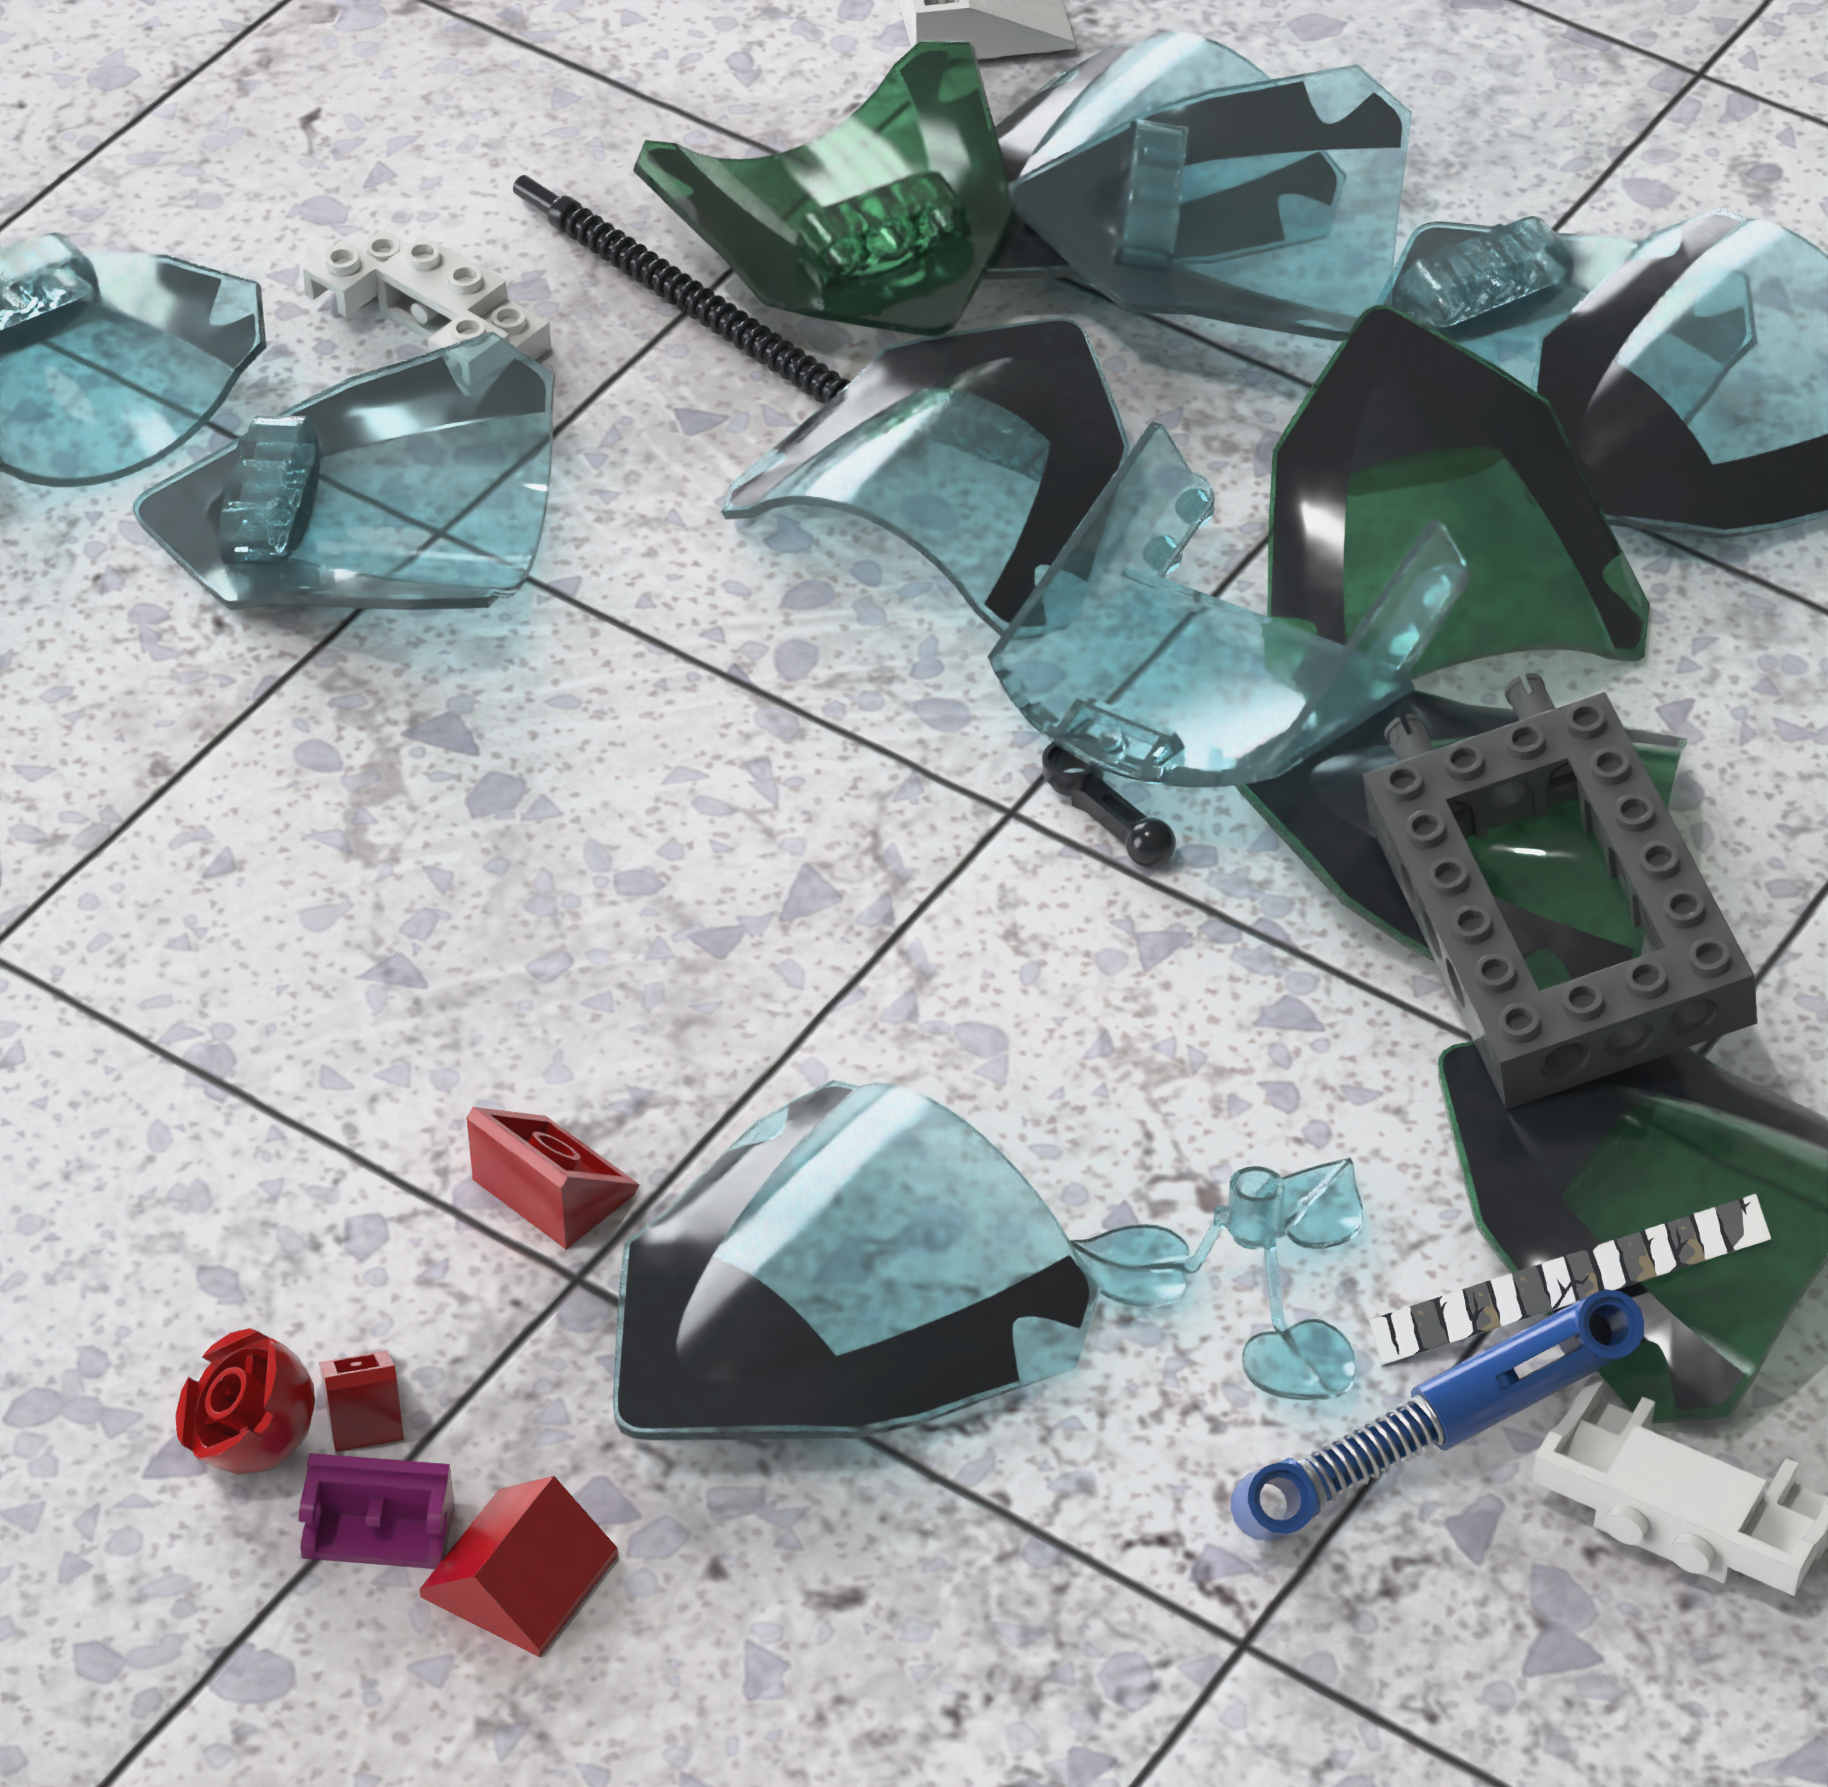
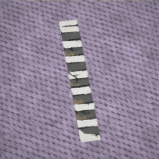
M1753 1194L1369 1319V1323L1382 1366L1570 1305L1606 1289L1617 1290L1771 1240V1236L1757 1195Z

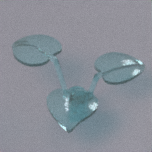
M1350 1157L1309 1167L1281 1177L1277 1172L1269 1168L1260 1166L1245 1167L1236 1171L1230 1178L1228 1206H1217L1214 1208L1213 1222L1191 1257H1189V1246L1180 1235L1169 1228L1158 1225L1123 1226L1089 1239H1070L1071 1257L1083 1271L1088 1283L1105 1297L1127 1306L1157 1307L1178 1301L1184 1296L1187 1285L1185 1274L1196 1273L1200 1270L1223 1228H1227L1239 1246L1252 1250L1264 1248L1271 1321L1275 1331L1258 1333L1246 1342L1242 1353V1366L1247 1378L1264 1392L1277 1397L1295 1400H1326L1332 1396L1340 1397L1348 1392L1353 1385L1356 1370L1355 1355L1350 1342L1341 1331L1320 1319L1303 1320L1291 1327L1287 1325L1283 1312L1276 1248L1277 1238H1282L1286 1234L1295 1244L1312 1249L1338 1246L1350 1241L1358 1234L1363 1223V1205L1356 1185L1354 1164Z

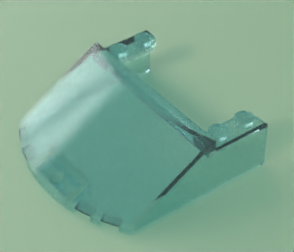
M1151 422L987 657L1009 699L1025 719L1050 742L1077 759L1098 769L1125 778L1158 785L1224 787L1250 784L1280 777L1415 689L1408 673L1473 576L1445 525L1433 519L1429 520L1345 645L1165 579L1167 573L1172 572L1180 565L1183 557L1182 552L1198 528L1209 522L1213 517L1215 494L1212 486L1203 475L1191 471L1164 425Z

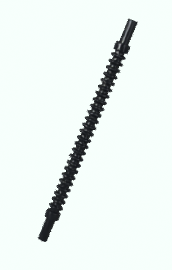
M521 175L516 179L513 185L514 194L546 214L551 226L563 233H567L571 239H577L580 245L589 247L592 253L599 254L602 260L610 261L613 267L621 268L624 274L632 276L638 283H643L646 289L654 290L657 296L661 298L666 297L669 304L677 305L678 309L684 313L688 312L690 318L699 320L704 327H710L713 333L717 335L722 334L725 341L733 342L737 349L745 350L747 356L756 357L758 363L767 365L770 371L779 372L781 378L790 380L793 386L797 388L802 387L803 392L807 395H813L817 402L825 403L827 406L852 385L849 379L841 378L838 372L834 370L829 371L826 364L818 363L814 356H806L803 349L794 348L791 341L783 340L780 334L772 333L768 326L760 325L757 319L749 318L745 311L737 310L735 304L726 303L724 297L715 295L712 289L704 288L701 282L693 281L689 274L681 273L680 269L674 265L670 266L668 260L659 259L657 253L648 251L645 245L637 244L636 240L630 236L626 237L622 230H615L613 224L604 222L601 216L593 215L590 209L583 208L581 203L567 195L559 197L527 175ZM884 409L856 426L857 429L864 432L874 431L909 455L915 454L923 443L921 434L884 411Z

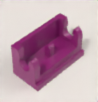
M309 1453L308 1469L298 1517L299 1522H305L300 1545L302 1559L435 1569L446 1554L455 1508L450 1464Z

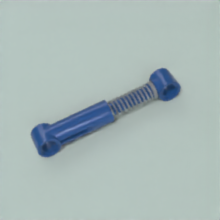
M1606 1289L1593 1293L1417 1385L1411 1390V1398L1408 1399L1407 1404L1399 1403L1396 1410L1388 1409L1385 1415L1378 1414L1375 1421L1367 1420L1364 1427L1356 1426L1353 1432L1346 1431L1343 1438L1335 1437L1332 1444L1324 1443L1321 1449L1314 1448L1311 1451V1455L1303 1454L1301 1457H1297L1296 1460L1288 1457L1281 1462L1249 1473L1237 1483L1231 1495L1230 1509L1234 1522L1246 1535L1253 1539L1264 1541L1281 1538L1300 1530L1311 1518L1319 1515L1320 1508L1325 1507L1326 1502L1330 1500L1335 1502L1337 1492L1346 1496L1347 1487L1357 1490L1358 1481L1367 1485L1369 1475L1378 1479L1379 1470L1389 1473L1390 1464L1399 1468L1401 1458L1410 1462L1412 1453L1421 1456L1422 1447L1431 1451L1433 1443L1439 1449L1447 1451L1610 1363L1628 1356L1639 1346L1644 1336L1645 1321L1640 1307L1630 1296L1621 1291ZM1592 1313H1598L1608 1321L1612 1331L1609 1345L1599 1343L1592 1336L1589 1328V1319ZM1559 1344L1560 1349L1565 1354L1564 1356L1519 1379L1514 1367ZM1265 1484L1279 1488L1285 1496L1287 1507L1282 1520L1271 1518L1262 1509L1260 1492Z

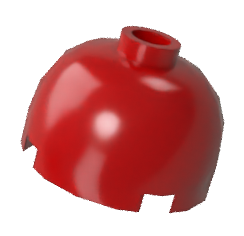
M251 1328L230 1332L211 1345L202 1356L211 1364L205 1369L199 1382L188 1376L181 1390L175 1414L177 1438L182 1446L194 1453L193 1455L196 1458L219 1469L237 1475L268 1471L292 1455L305 1440L311 1425L315 1406L314 1384L299 1357L284 1344Z

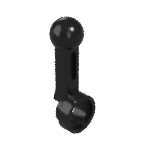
M1065 737L1052 742L1045 748L1042 754L1043 776L1057 793L1071 796L1073 807L1087 812L1126 845L1128 855L1135 863L1143 867L1154 868L1165 864L1172 857L1176 847V838L1172 828L1161 819L1146 817L1102 779L1105 774L1104 751L1097 742L1084 737ZM1072 768L1084 769V771L1081 772H1063L1067 769Z

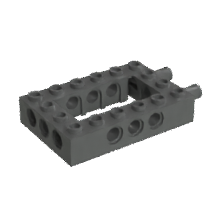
M1534 673L1525 674L1532 690L1530 694L1527 693L1520 676L1514 678L1505 688L1504 695L1519 721L1435 749L1420 716L1415 714L1405 715L1412 732L1410 735H1407L1398 717L1388 724L1384 736L1388 744L1392 746L1399 762L1362 774L1369 821L1506 1110L1758 1023L1755 975L1606 692L1555 708L1545 689L1542 677ZM1579 799L1582 825L1587 834L1594 833L1605 854L1606 872L1610 880H1618L1629 901L1630 919L1635 928L1642 926L1654 952L1539 991L1465 838L1473 835L1476 840L1488 836V830L1534 814L1537 819L1549 815V809Z

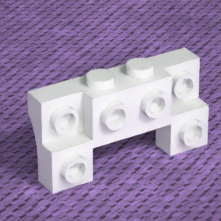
M382 229L357 248L341 240L302 268L305 295L315 300L328 289L335 292L338 313L346 318L378 295L380 313L428 339L430 362L444 357L446 363H449L451 360L460 363L463 369L464 386L471 390H474L498 371L510 366L515 359L521 362L533 363L551 349L550 322L507 299L505 280L424 235L408 244Z
M1591 1374L1568 1413L1555 1428L1549 1431L1535 1454L1531 1481L1596 1509L1593 1527L1609 1533L1613 1538L1624 1544L1637 1545L1669 1559L1688 1572L1703 1574L1724 1584L1733 1569L1795 1596L1813 1561L1819 1562L1828 1546V1497L1795 1483L1799 1463L1785 1458L1764 1496L1767 1480L1650 1431L1655 1408L1654 1401L1642 1397L1632 1413L1601 1400L1604 1379Z

